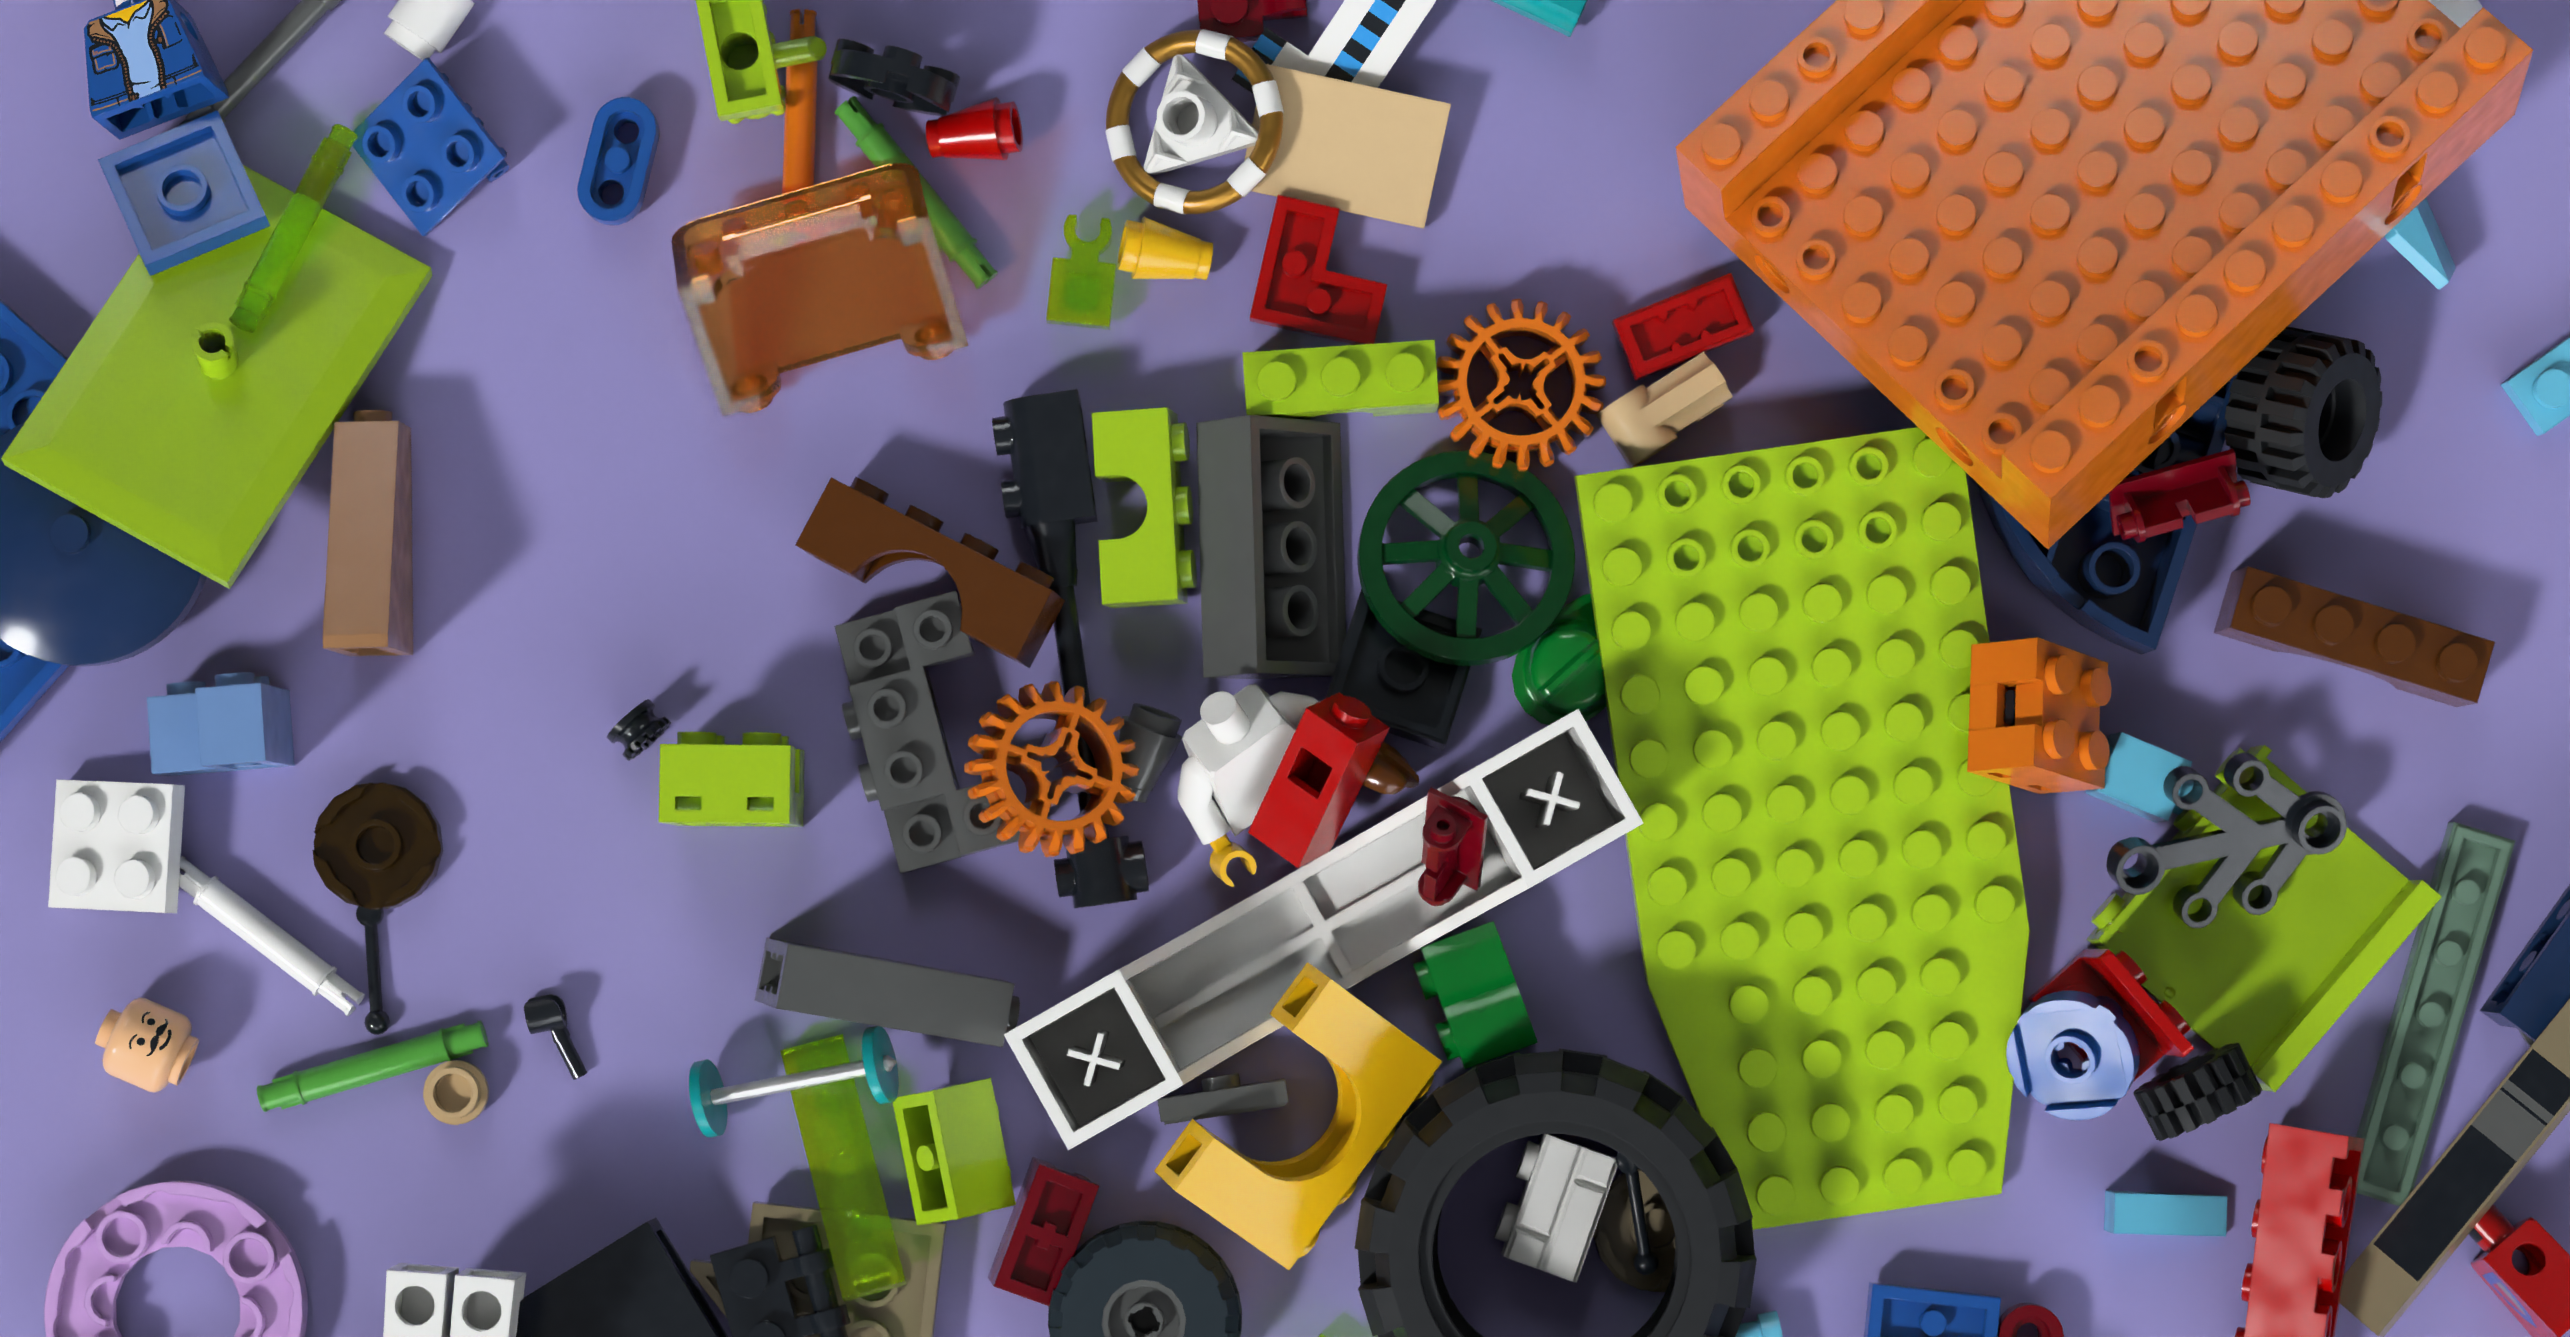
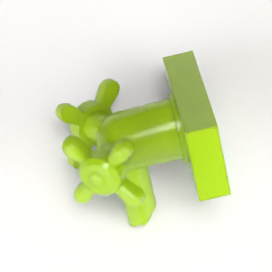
M696 0L719 119L721 121L728 120L732 124H738L745 118L760 119L770 114L782 115L786 111L785 101L783 100L785 98V87L779 83L777 69L822 60L827 51L825 42L819 37L809 36L776 43L774 34L769 31L766 16L767 7L763 0Z

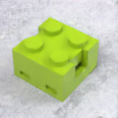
M677 732V744H660L659 823L675 826L803 827L805 751L795 749L794 746L789 745V736H782V733L746 732L742 733V745H726L725 736L717 735L714 732Z

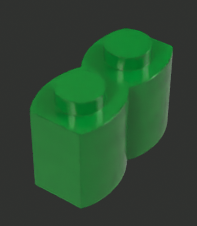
M1494 921L1420 948L1424 960L1414 963L1413 967L1425 1000L1437 996L1446 1021L1435 1024V1028L1448 1061L1459 1057L1463 1068L1467 1069L1538 1043Z

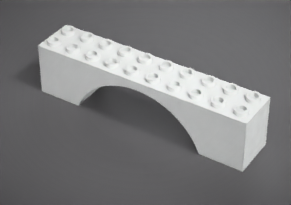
M1579 709L1437 789L1450 797L1457 796L1468 800L1479 812L1488 816L1481 886L1478 891L1463 884L1454 898L1442 906H1432L1420 897L1418 881L1426 869L1425 864L1421 863L1423 850L1422 833L1427 805L1426 795L1330 852L1005 1033L1004 1036L1067 1149L1070 1150L1284 1026L1269 1013L1307 962L1347 990L1426 944L1533 887L1642 825L1641 817Z

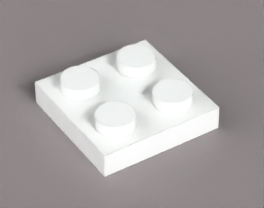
M56 779L48 907L177 913L185 785Z

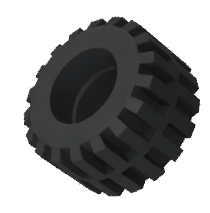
M2287 326L2238 372L2236 378H2233L2229 391L2230 398L2225 412V420H2227L2225 443L2227 446H2230V449L2235 451L2237 474L2243 479L2249 480L2250 483L2315 498H2328L2334 492L2340 493L2348 486L2350 478L2355 479L2361 471L2363 462L2366 457L2368 458L2373 447V440L2379 427L2380 408L2382 406V391H2380L2381 374L2379 367H2375V356L2372 351L2365 349V344L2358 340Z

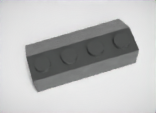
M1257 415L1196 423L1203 678L1272 679L1333 677L1346 637L1340 423Z

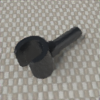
M552 994L530 998L524 1005L525 1019L530 1034L551 1031L553 1042L556 1044L573 1080L587 1074L569 1037L567 1013L563 1000Z

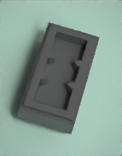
M1239 1073L1202 1078V1091L1165 1096L1157 1100L1160 1121L1164 1122V1125L1191 1121L1192 1119L1198 1120L1283 1107L1289 1102L1285 1078L1241 1085Z

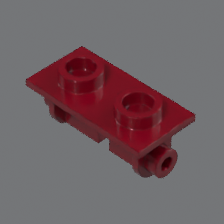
M2234 449L2123 479L2109 492L2112 533L2114 536L2121 535L2123 540L2134 537L2136 542L2140 543L2148 537L2184 528V516L2191 515L2195 523L2198 524L2227 515L2231 517L2239 515L2240 508L2249 506L2251 500L2246 483L2243 480L2237 482Z
M1432 787L1428 790L1425 824L1422 833L1423 850L1421 863L1425 864L1426 869L1419 878L1418 893L1428 904L1442 906L1454 898L1463 884L1476 891L1480 888L1488 816L1479 812L1468 800L1457 796L1450 797Z

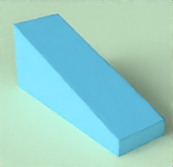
M2105 1190L2104 1231L2113 1234L2226 1237L2227 1196Z

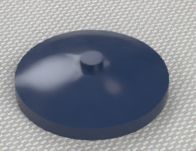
M24 423L17 425L0 437V640L31 657L67 666L85 667L116 663L148 650L175 630L188 615L204 587L207 576L5 466L1 458Z

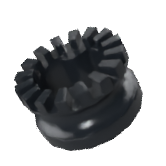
M650 699L643 701L631 710L607 735L611 743L620 742L625 748L623 756L628 761L640 755L644 749L649 748V744L646 741L649 739L654 743L671 724L666 717L657 718L654 715L653 709L655 705Z

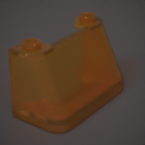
M907 163L883 165L688 222L679 228L672 237L671 243L677 288L722 416L736 412L752 413L767 407L781 389L780 373L901 339L907 353L920 356L926 360L941 359L951 354L955 349L969 346L918 170L913 165Z

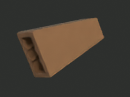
M391 411L353 412L354 422H334L323 648L350 657L413 655L411 428L400 421H392Z

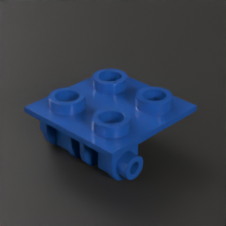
M425 58L346 138L423 237L427 236L485 178L492 182L506 173L510 167L504 160L507 152L503 147H499L483 127L484 123L482 120L474 116L471 112L472 107L468 103L463 102L449 84V78L445 73H441L430 58Z

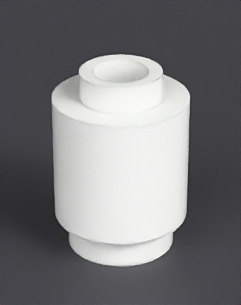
M398 0L387 16L392 22L384 34L419 59L430 58L435 50L442 53L475 3L472 0Z

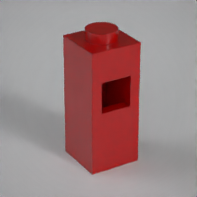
M1340 692L1307 707L1248 833L1297 868L1330 852L1390 727L1371 715V710L1362 701L1350 696H1344Z

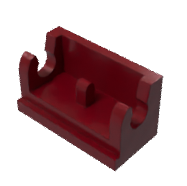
M1032 1157L1016 1200V1205L1013 1208L988 1275L992 1285L1049 1306L1053 1289L1056 1290L1062 1276L1061 1271L1075 1254L1100 1186L1083 1175L1066 1172L1056 1168L1049 1162Z

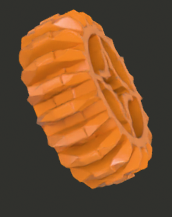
M1513 299L1509 309L1510 319L1503 320L1498 306L1495 303H1491L1485 309L1489 326L1484 328L1477 318L1469 315L1464 319L1463 325L1472 339L1468 341L1454 333H1451L1447 338L1446 344L1448 347L1460 355L1459 359L1448 356L1438 357L1437 369L1454 375L1453 380L1438 381L1439 396H1454L1453 402L1439 408L1438 415L1441 420H1449L1460 415L1462 422L1454 427L1450 437L1454 442H1458L1472 432L1477 439L1469 450L1471 457L1478 458L1486 444L1496 448L1492 458V466L1494 468H1502L1508 451L1516 452L1518 471H1527L1530 464V451H1537L1539 461L1543 467L1552 466L1554 463V454L1550 446L1554 442L1566 455L1569 456L1574 453L1577 447L1572 437L1567 433L1570 429L1581 436L1589 437L1594 427L1579 414L1581 411L1589 414H1598L1603 410L1604 403L1597 398L1587 396L1586 391L1603 389L1606 385V377L1599 374L1586 375L1585 369L1597 365L1601 361L1602 356L1599 351H1589L1582 355L1578 353L1577 349L1590 336L1585 328L1578 330L1569 339L1562 333L1571 319L1570 314L1563 311L1558 315L1554 326L1543 322L1548 311V304L1546 302L1539 301L1534 309L1533 318L1529 319L1523 318L1524 306L1522 300ZM1510 336H1525L1544 342L1551 349L1547 352L1544 351L1533 359H1521L1512 354L1506 346L1502 348L1497 340ZM1481 352L1489 362L1488 367L1496 379V388L1486 396V399L1474 408L1468 394L1467 374L1471 362ZM1565 363L1571 379V400L1567 412L1559 420L1552 411V404L1544 393V382L1553 374L1554 370ZM1544 367L1537 373L1529 389L1533 400L1531 398L1521 400L1520 394L1517 399L1508 395L1500 403L1495 404L1502 398L1510 382L1506 371L1509 373L1518 371L1520 378L1522 371L1532 375L1539 368ZM1517 411L1527 416L1533 424L1537 422L1543 431L1531 435H1512L1493 428L1488 422L1505 412Z
M1057 681L1045 684L1041 695L1033 684L1025 685L1019 689V702L1007 694L996 702L1000 715L987 712L980 717L979 723L989 736L976 734L969 738L968 746L973 751L983 755V758L971 760L964 764L965 773L981 775L982 778L981 784L968 789L967 796L970 799H979L986 795L991 806L980 812L978 815L979 820L986 823L999 816L1003 822L997 830L996 837L1001 841L1009 840L1017 831H1020L1018 841L1020 852H1032L1038 845L1039 840L1045 857L1059 855L1062 843L1070 854L1082 852L1085 849V837L1094 844L1102 842L1107 838L1103 822L1116 826L1124 820L1122 811L1114 802L1126 804L1132 802L1135 798V792L1121 784V780L1133 778L1139 773L1140 768L1137 765L1122 762V755L1134 750L1136 743L1131 739L1117 742L1113 733L1122 728L1124 725L1123 718L1117 716L1106 722L1100 718L1106 710V700L1097 698L1088 704L1086 708L1084 707V687L1074 686L1063 697L1062 688ZM1051 719L1056 721L1054 730L1045 735L1041 747L1030 744L1019 747L1011 744L1015 733L1028 720ZM1079 736L1088 744L1094 757L1096 768L1086 764L1080 757L1078 752ZM1050 757H1054L1058 761L1054 768L1061 767L1063 776L1052 782L1045 777L1049 771L1043 772L1041 768V761ZM1007 770L1019 775L1023 780L1026 788L1024 804L1019 801L1013 792L1007 776ZM1063 791L1072 794L1083 791L1092 795L1086 807L1072 820L1056 821L1047 819L1050 807L1058 805Z

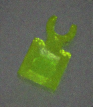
M1069 214L1064 224V236L1068 247L1072 250L1071 259L1053 257L1046 317L1047 324L1110 330L1117 265L1115 263L1099 262L1100 255L1108 249L1112 242L1113 230L1110 219L1102 218L1099 236L1093 241L1086 242L1079 239L1076 235L1078 228L1077 215Z

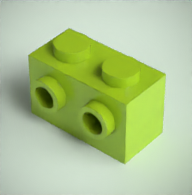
M991 1078L949 1085L896 1098L893 1102L917 1225L957 1220L1016 1205L1011 1182V1170L1007 1161L999 1121V1110L995 1101Z

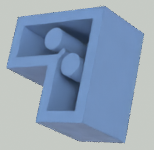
M251 672L215 675V687H206V682L200 681L166 684L167 695L147 697L152 774L178 776L295 766L290 690L271 686L268 676H255V673Z

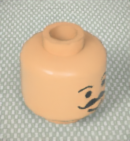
M137 998L130 1002L122 1013L114 1009L108 1012L99 1029L95 1044L105 1048L102 1063L106 1073L148 1092L155 1093L165 1088L168 1083L176 1086L180 1084L195 1055L199 1039L191 1036L192 1025L189 1018L146 998Z

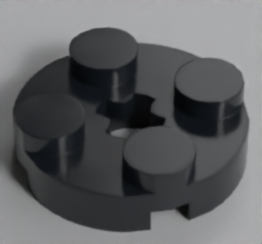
M848 39L837 40L831 61L832 67L828 77L835 85L873 100L874 94L893 100V107L936 116L947 115V111L949 112L960 80L959 75L933 66H924L922 69L920 68L922 56L907 49L885 46L883 56L873 54L874 49L862 43Z

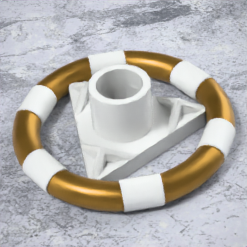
M1206 29L1185 30L1161 37L1143 47L1122 69L1109 98L1105 133L1112 162L1115 164L1123 180L1137 195L1160 209L1183 215L1202 214L1225 208L1246 197L1267 175L1280 146L1284 110L1277 82L1264 61L1250 47L1230 35ZM1197 53L1229 61L1247 77L1252 85L1260 118L1259 132L1183 54ZM1173 58L1162 101L1157 109V119L1143 168L1137 159L1129 126L1131 106L1139 87L1151 77L1162 63ZM1255 146L1251 155L1225 182L1209 189L1191 191L1160 183L1151 176Z

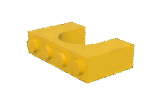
M1309 962L1305 964L1269 1014L1322 1053L1332 1066L1337 1081L1338 1097L1335 1113L1325 1133L1313 1146L1303 1153L1290 1159L1267 1162L1245 1156L1192 1119L1154 1170L1173 1190L1287 1270L1292 1268L1299 1257L1306 1255L1314 1247L1322 1225L1336 1206L1344 1203L1352 1195L1360 1173L1374 1154L1382 1151L1395 1134L1396 1124L1412 1102L1420 1099L1428 1091L1433 1082L1434 1072L1442 1063L1439 1058Z

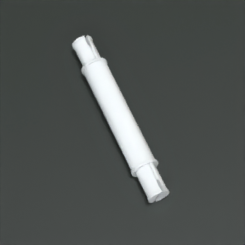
M181 856L180 870L185 874L182 875L180 873L179 887L194 898L193 904L199 905L309 989L314 996L321 994L342 1010L346 1016L351 1015L355 1011V1006L346 1000L345 997L350 998L359 1005L365 994L337 975V968L335 966L332 967L218 880L217 876L210 878L186 860L184 856Z

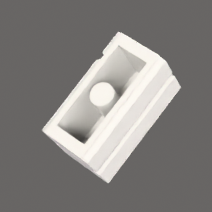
M1542 1134L1539 1144L1528 1141L1516 1172V1178L1526 1181L1518 1205L1506 1202L1494 1235L1495 1239L1504 1242L1501 1251L1503 1257L1577 1283L1617 1169L1616 1158L1551 1134Z

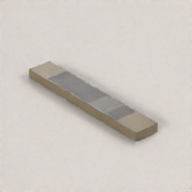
M2570 999L2344 1274L2340 1304L2377 1336L2384 1337L2569 1113Z

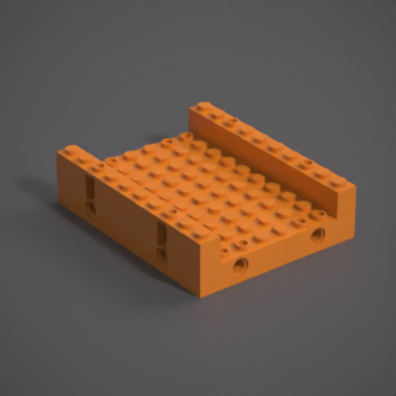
M1836 0L1675 148L1685 208L2043 546L2049 549L2515 115L2533 49L2484 7L2460 28L2428 0Z

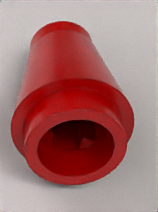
M995 97L941 116L938 119L927 120L926 140L932 158L1007 160L1009 153L1022 151V126L1014 101L1001 103Z

